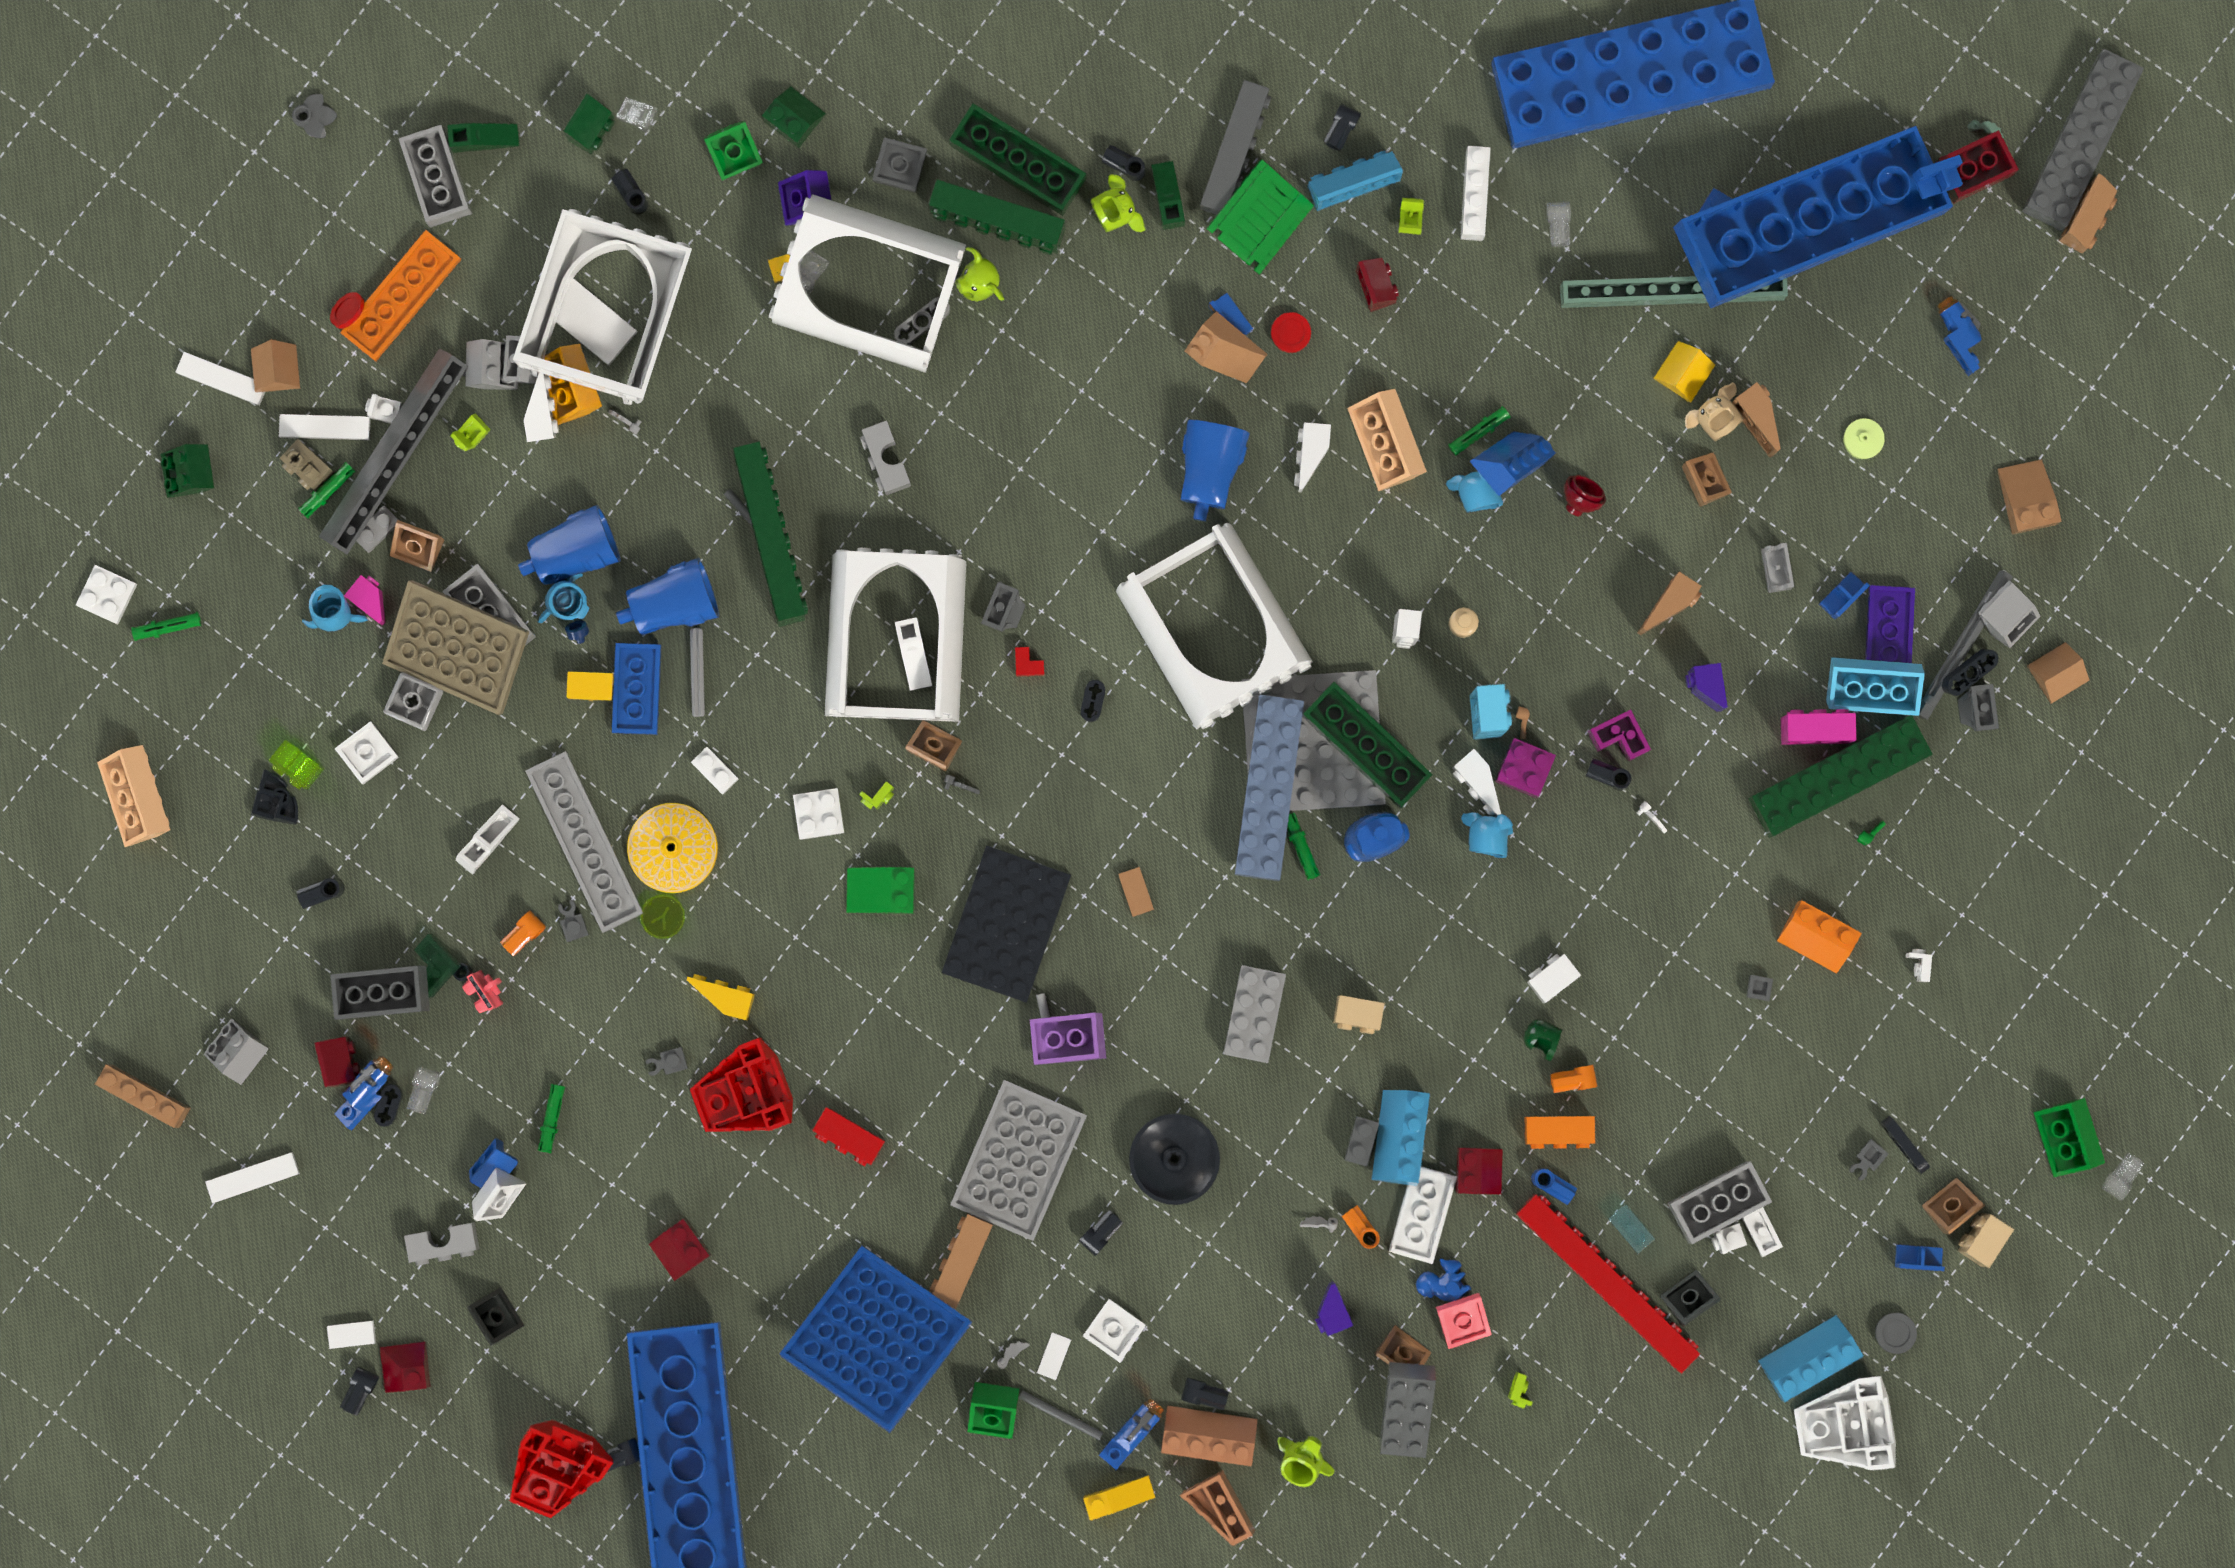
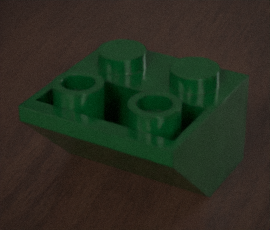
M184 444L161 454V467L163 468L164 488L167 498L203 493L214 488L208 444Z

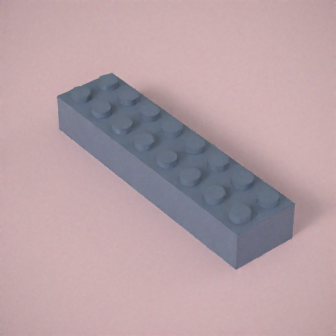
M1259 695L1235 875L1280 881L1303 714V700Z

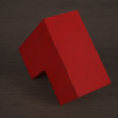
M1015 647L1016 677L1044 676V660L1030 661L1029 647Z

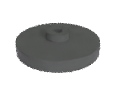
M1889 1313L1878 1321L1875 1337L1883 1350L1893 1354H1901L1908 1351L1914 1345L1917 1330L1914 1322L1908 1316L1902 1313Z

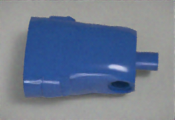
M1200 420L1187 421L1186 434H1184L1182 447L1185 455V479L1181 501L1196 504L1193 519L1206 522L1209 507L1225 509L1231 482L1238 466L1244 462L1248 448L1246 445L1250 435L1249 432Z
M595 505L586 510L582 509L574 514H570L567 521L532 538L527 544L531 559L519 563L518 567L523 576L536 571L540 581L546 585L577 574L604 568L605 566L620 562L621 558L606 517L600 507Z
M699 557L671 566L664 575L626 591L629 608L616 612L620 624L634 620L641 635L669 626L686 625L692 627L693 625L705 623L707 620L719 618L715 595L705 567Z
M1388 812L1372 813L1358 819L1348 827L1345 833L1344 846L1347 854L1354 861L1369 862L1397 851L1408 841L1410 833L1407 825L1396 815Z

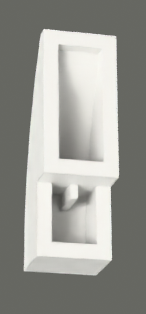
M501 805L473 835L472 840L458 853L456 861L473 875L517 824L519 818L504 805Z

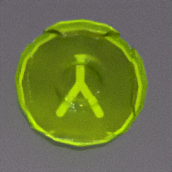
M666 894L649 898L642 906L643 914L640 915L644 930L650 936L658 939H669L677 935L683 928L686 920L685 910L681 902L675 897Z

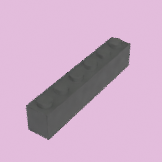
M1244 80L1200 204L1201 210L1217 215L1234 194V191L1242 184L1243 179L1239 178L1241 171L1247 170L1250 158H1247L1248 151H1253L1257 141V138L1254 137L1256 129H1261L1264 117L1261 116L1263 108L1268 109L1272 96L1268 95L1269 88Z

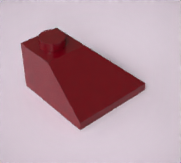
M426 1341L380 1347L385 1393L431 1387Z

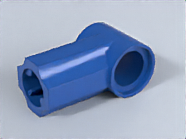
M1541 1168L1532 1173L1531 1181L1535 1187L1568 1205L1574 1197L1577 1188L1556 1176L1550 1170ZM1541 1173H1546L1548 1176V1182L1545 1185H1540L1538 1182V1176Z

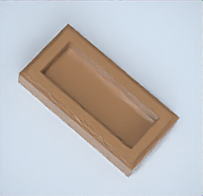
M1140 867L1118 874L1132 917L1154 910Z

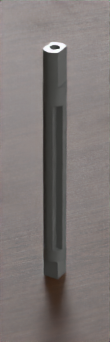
M1999 570L1923 696L1919 712L1920 718L1928 720L1944 694L1942 689L1943 679L1962 664L1985 625L1978 612L1985 603L1989 602L2002 586L2012 580L2013 576L2008 572Z

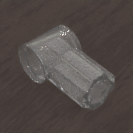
M1570 202L1547 203L1546 216L1550 226L1551 246L1564 247L1570 245Z
M418 1066L412 1082L414 1087L406 1109L426 1114L432 1094L438 1087L441 1077L440 1072Z
M2127 1153L2116 1170L2107 1176L2101 1188L2119 1201H2122L2132 1188L2131 1183L2144 1166V1163L2132 1154Z

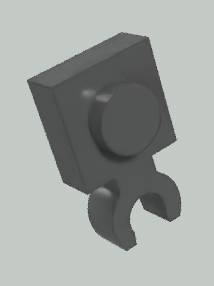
M570 900L571 909L569 911H565L562 904L558 905L560 913L565 915L566 918L561 920L560 923L567 942L589 935L583 915H575L577 906L573 900Z
M682 1047L661 1052V1060L650 1058L645 1061L646 1064L655 1063L656 1065L655 1071L649 1072L651 1076L659 1074L661 1069H664L666 1075L688 1069Z
M1869 1139L1856 1155L1860 1162L1851 1165L1849 1172L1853 1173L1856 1168H1859L1861 1175L1858 1179L1861 1181L1866 1178L1867 1169L1870 1168L1872 1171H1875L1889 1153L1872 1139Z

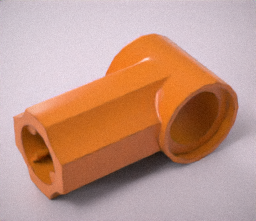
M531 910L516 923L517 926L500 942L512 956H515L530 940H534L546 928Z
M1594 1065L1550 1074L1554 1093L1598 1087Z
M1358 1205L1342 1216L1364 1248L1373 1249L1378 1245L1380 1236ZM1367 1232L1373 1233L1376 1237V1241L1372 1245H1367L1363 1241V1235Z

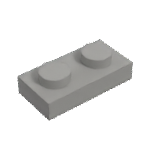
M383 506L371 517L356 541L370 553L395 529L398 519Z

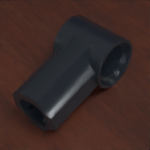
M1341 103L1334 116V123L1324 140V144L1334 150L1341 151L1362 113Z
M1111 144L1101 160L1102 163L1126 175L1132 181H1140L1146 173L1145 164L1141 158L1133 157ZM1133 165L1141 167L1138 173H1131L1129 171Z
M628 169L617 172L611 180L630 211L634 214L644 213L648 208V201ZM635 198L642 199L641 204L638 206H633L632 201Z
M1594 758L1586 774V777L1611 786L1617 791H1623L1628 788L1632 779L1631 774L1626 769H1619ZM1623 774L1627 779V783L1622 786L1618 785L1615 782V776Z
M328 878L322 882L297 890V898L302 908L306 909L330 899L339 898L344 893L345 887L341 880ZM331 882L335 883L337 888L333 895L328 892V885Z
M1109 1210L1094 1227L1091 1226L1079 1239V1242L1092 1255L1096 1256L1123 1222Z
M358 1366L350 1380V1387L340 1408L358 1416L368 1395L374 1390L379 1376Z
M1187 1377L1181 1400L1224 1410L1229 1391L1209 1386L1205 1382Z
M636 1437L606 1451L613 1459V1464L607 1472L620 1466H628L640 1461L639 1445Z

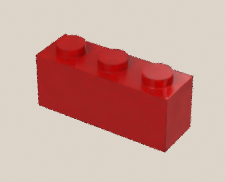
M828 1107L825 1108L812 1130L816 1133L815 1138L824 1143H827L828 1140L836 1144L834 1149L844 1155L847 1152L855 1156L854 1160L863 1166H866L867 1163L873 1164L886 1142Z

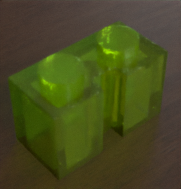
M284 740L268 760L273 764L271 768L281 776L284 773L291 778L289 783L299 790L301 787L308 790L324 770L322 766L288 740Z

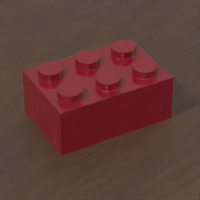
M1999 130L1951 152L1935 162L1937 163L1957 155L1961 157L1963 163L1957 168L1963 184L1961 187L1947 191L1953 204L2013 176L2019 170Z

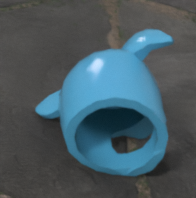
M1478 471L1466 476H1454L1446 482V486L1450 490H1458L1462 504L1468 513L1495 509L1503 505L1501 495L1498 496Z
M583 574L568 577L567 580H560L551 586L545 596L546 610L540 615L538 623H543L551 614L563 620H573L575 618L582 620L589 611L586 595L577 584L573 583L576 579L582 577Z
M322 585L316 588L309 600V610L313 621L302 620L309 628H319L329 632L343 629L350 621L360 623L368 621V618L362 615H352L347 599L342 592L332 585Z
M1473 812L1463 813L1461 816L1462 822L1470 827L1469 851L1491 855L1496 858H1506L1508 850L1507 838L1508 835L1513 834L1511 820L1504 814L1493 817L1481 816Z

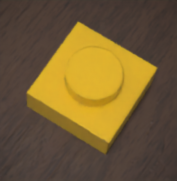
M789 254L768 260L775 283L783 281L784 277L780 276L783 264L789 262Z

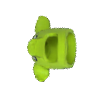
M1109 175L1108 184L1111 189L1095 196L1090 201L1105 232H1109L1128 223L1135 232H1143L1145 227L1142 216L1135 212L1134 203L1130 195L1125 191V181L1118 175Z
M967 247L966 250L972 252L975 259L965 266L961 276L955 280L958 291L971 301L985 300L993 294L999 300H1004V296L998 288L1000 276L995 265L988 259L982 258L977 249Z
M1309 1436L1305 1441H1298L1296 1443L1285 1437L1278 1438L1279 1450L1285 1453L1281 1463V1473L1290 1483L1300 1487H1307L1315 1482L1320 1473L1325 1476H1332L1335 1470L1323 1459L1320 1451L1322 1443L1318 1438Z

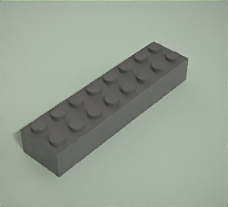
M2103 49L2098 54L2022 210L2023 213L2060 231L2068 226L2144 70L2143 67L2106 49Z

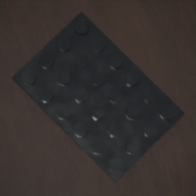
M986 845L942 973L1027 1003L1071 875Z

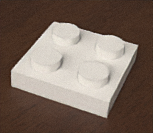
M95 565L76 606L115 624H119L137 584Z
M371 721L335 748L363 785L399 758Z
M838 788L793 795L800 840L844 833Z
M1108 1299L1083 1337L1118 1362H1121L1146 1324Z

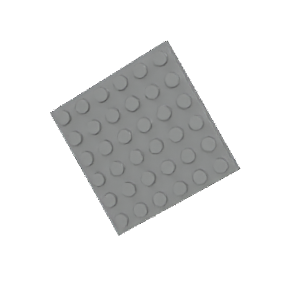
M1376 670L1292 676V679L1284 684L1278 682L1271 686L1272 690L1265 694L1266 696L1303 700L1304 713L1335 682L1380 724ZM1241 679V682L1249 681L1251 679ZM1260 693L1252 697V702L1243 706L1248 772ZM1302 717L1289 811L1385 805V795Z

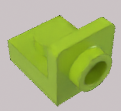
M1515 1372L1507 1398L1513 1400L1512 1405L1525 1409L1526 1405L1532 1406L1533 1403L1531 1400L1520 1397L1521 1393H1526L1529 1381L1526 1380L1527 1376L1525 1374Z

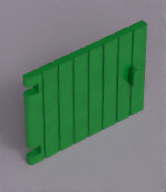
M1260 160L1209 224L1207 230L1213 233L1218 228L1221 232L1217 239L1248 266L1253 261L1257 262L1258 264L1254 271L1260 275L1314 205L1266 162Z

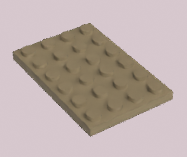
M410 580L407 583L382 664L429 683L438 689L497 715H501L504 712L530 631Z

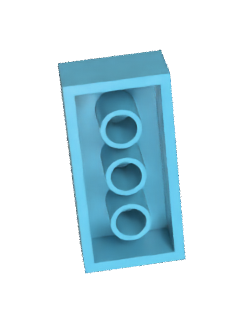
M1831 658L1826 697L1828 709H1849V711L1919 716L1925 674L1922 664Z
M1504 684L1477 686L1470 694L1473 740L1500 738L1512 726L1511 712H1507L1506 705L1510 703L1509 690H1505Z

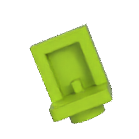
M1402 198L1399 233L1421 235L1423 199Z
M473 414L459 430L454 431L450 436L457 447L467 451L475 448L491 429L477 414Z
M885 782L873 799L861 791L859 795L862 797V800L860 802L869 809H872L873 806L879 809L883 802L888 804L892 799L894 787Z

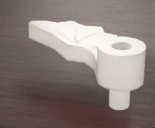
M1644 801L1639 806L1640 810L1636 813L1640 816L1644 812L1665 834L1667 832L1666 828L1649 811L1651 806Z

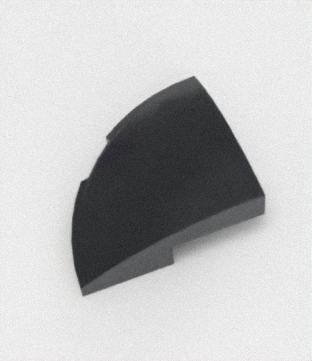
M264 769L250 815L296 825L298 822L297 800L295 796H291L286 788L288 784L281 777Z

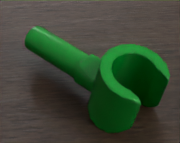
M1881 821L1870 833L1863 830L1857 841L1865 846L1868 845L1886 823Z

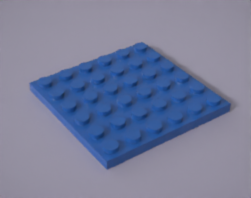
M861 1246L780 1352V1356L890 1433L972 1322Z

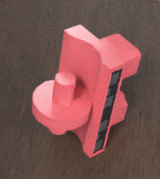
M481 970L467 976L468 980L462 988L469 996L477 992L481 999L474 1004L479 1013L487 1010L490 1011L503 1004L498 996L501 993L497 986L502 982L500 978L493 980L490 974L485 976Z

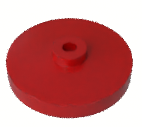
M357 292L348 293L340 298L331 311V323L339 329L353 324L364 309V298Z
M1293 312L1285 313L1274 321L1271 328V338L1279 350L1286 353H1296L1303 350L1309 343L1311 327L1302 315Z

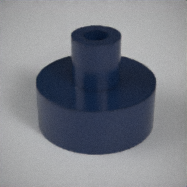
M574 621L565 627L568 639L576 640L577 644L585 642L584 637L589 633L585 621Z

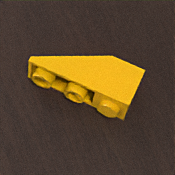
M694 974L693 978L687 977V981L724 1015L748 1021L755 994L750 993V988L737 985V989H732L728 987L729 983L715 980V984L706 982L707 977Z

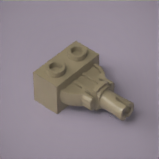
M299 439L280 457L284 462L282 467L290 475L295 472L300 477L298 482L307 490L312 488L317 491L334 473Z

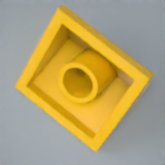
M1678 341L1653 379L1691 403L1715 367V364L1700 349Z

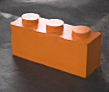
M1595 1116L1524 1117L1525 1144H1531V1149H1544V1144H1553V1148H1567V1144H1576V1148H1590L1589 1144H1595Z

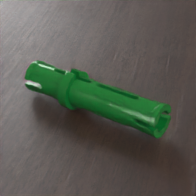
M1502 406L1490 416L1483 417L1480 423L1448 444L1452 453L1457 456L1487 433H1493L1497 426L1511 418L1508 411Z
M345 462L316 492H311L312 496L298 510L308 519L321 505L324 506L326 504L325 501L356 471Z
M196 612L159 622L153 620L150 624L131 627L134 641L149 637L159 638L162 634L202 626L200 615Z
M1296 813L1289 814L1287 825L1288 839L1293 843L1307 881L1312 880L1321 874L1306 842V833L1302 831Z
M551 1084L543 1126H540L541 1137L537 1151L552 1154L555 1134H558L557 1124L565 1090L564 1086Z

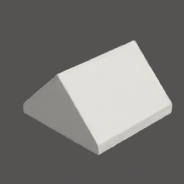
M495 1168L472 1201L473 1218L476 1221L503 1218L526 1183L501 1169Z

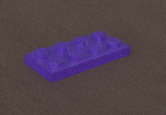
M1869 586L1865 660L1912 663L1915 588Z

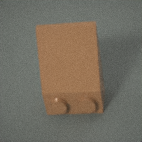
M1217 311L1201 326L1185 350L1201 366L1245 383L1251 379L1268 355Z
M1756 382L1735 398L1732 403L1743 417V424L1771 458L1781 448L1772 403L1769 398L1770 393L1764 385L1760 386Z
M2042 460L1997 469L2012 534L2050 527L2062 522L2057 499Z
M1678 572L1672 578L1637 633L1642 635L1682 612L1688 606L1692 608L1702 595L1699 592L1702 586L1681 572Z

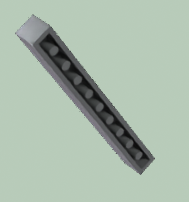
M441 349L437 351L321 532L319 538L348 555L468 367L466 364Z

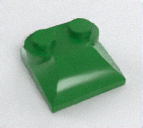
M745 121L734 123L704 138L722 180L763 163Z

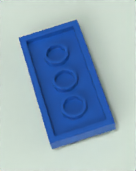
M616 643L612 733L658 735L661 645Z

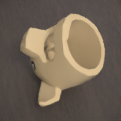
M1732 382L1719 389L1718 396L1706 401L1699 410L1689 411L1685 418V427L1689 429L1700 424L1714 442L1732 432L1744 420L1735 405L1730 401L1737 392L1735 383Z

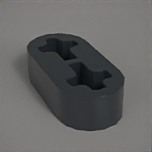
M1099 680L1090 681L1084 692L1081 716L1084 721L1089 723L1097 721L1101 715L1105 697V686ZM1097 684L1102 692L1097 693L1096 700L1091 699L1092 692L1089 691V688H1093ZM1090 703H1095L1094 711L1097 712V715H1092V718H1088L1084 710L1089 709Z
M388 1085L381 1092L382 1098L378 1101L374 1114L375 1122L380 1126H390L396 1120L403 1098V1092L397 1085ZM393 1088L398 1097L393 1098L391 1104H388L389 1096L386 1095V1092L392 1091ZM386 1107H389L388 1115L391 1116V1119L383 1123L379 1114L384 1113Z

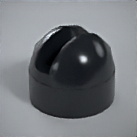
M458 963L453 968V976L458 981H467V976L473 973L470 965L466 963ZM460 970L467 971V974H460Z

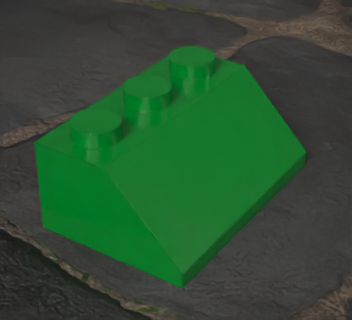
M2085 1098L2033 1112L2054 1177L2092 1169L2105 1163Z

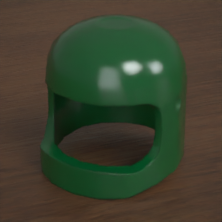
M1536 1019L1528 1025L1524 1033V1044L1530 1050L1534 1047L1543 1051L1545 1054L1544 1059L1551 1061L1556 1052L1563 1029L1545 1020Z

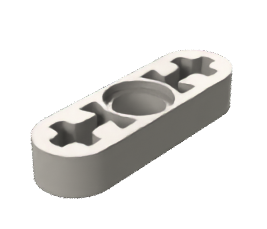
M940 297L934 298L900 324L894 332L895 340L910 345L929 331L932 318L926 311L930 309L931 313L936 310L935 305ZM949 302L947 304L943 319L946 318L950 313ZM919 316H926L929 323L926 327L921 328L916 325V319ZM912 323L914 329L918 331V333L915 334L914 331H911L908 334V340H906L905 338H902L900 340V331H909L911 329L909 324Z

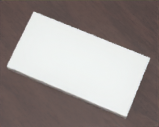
M574 278L572 279L564 296L556 323L609 366L636 335L637 330Z
M1421 1166L1419 1184L1417 1186L1407 1185L1389 1252L1433 1264L1457 1176Z

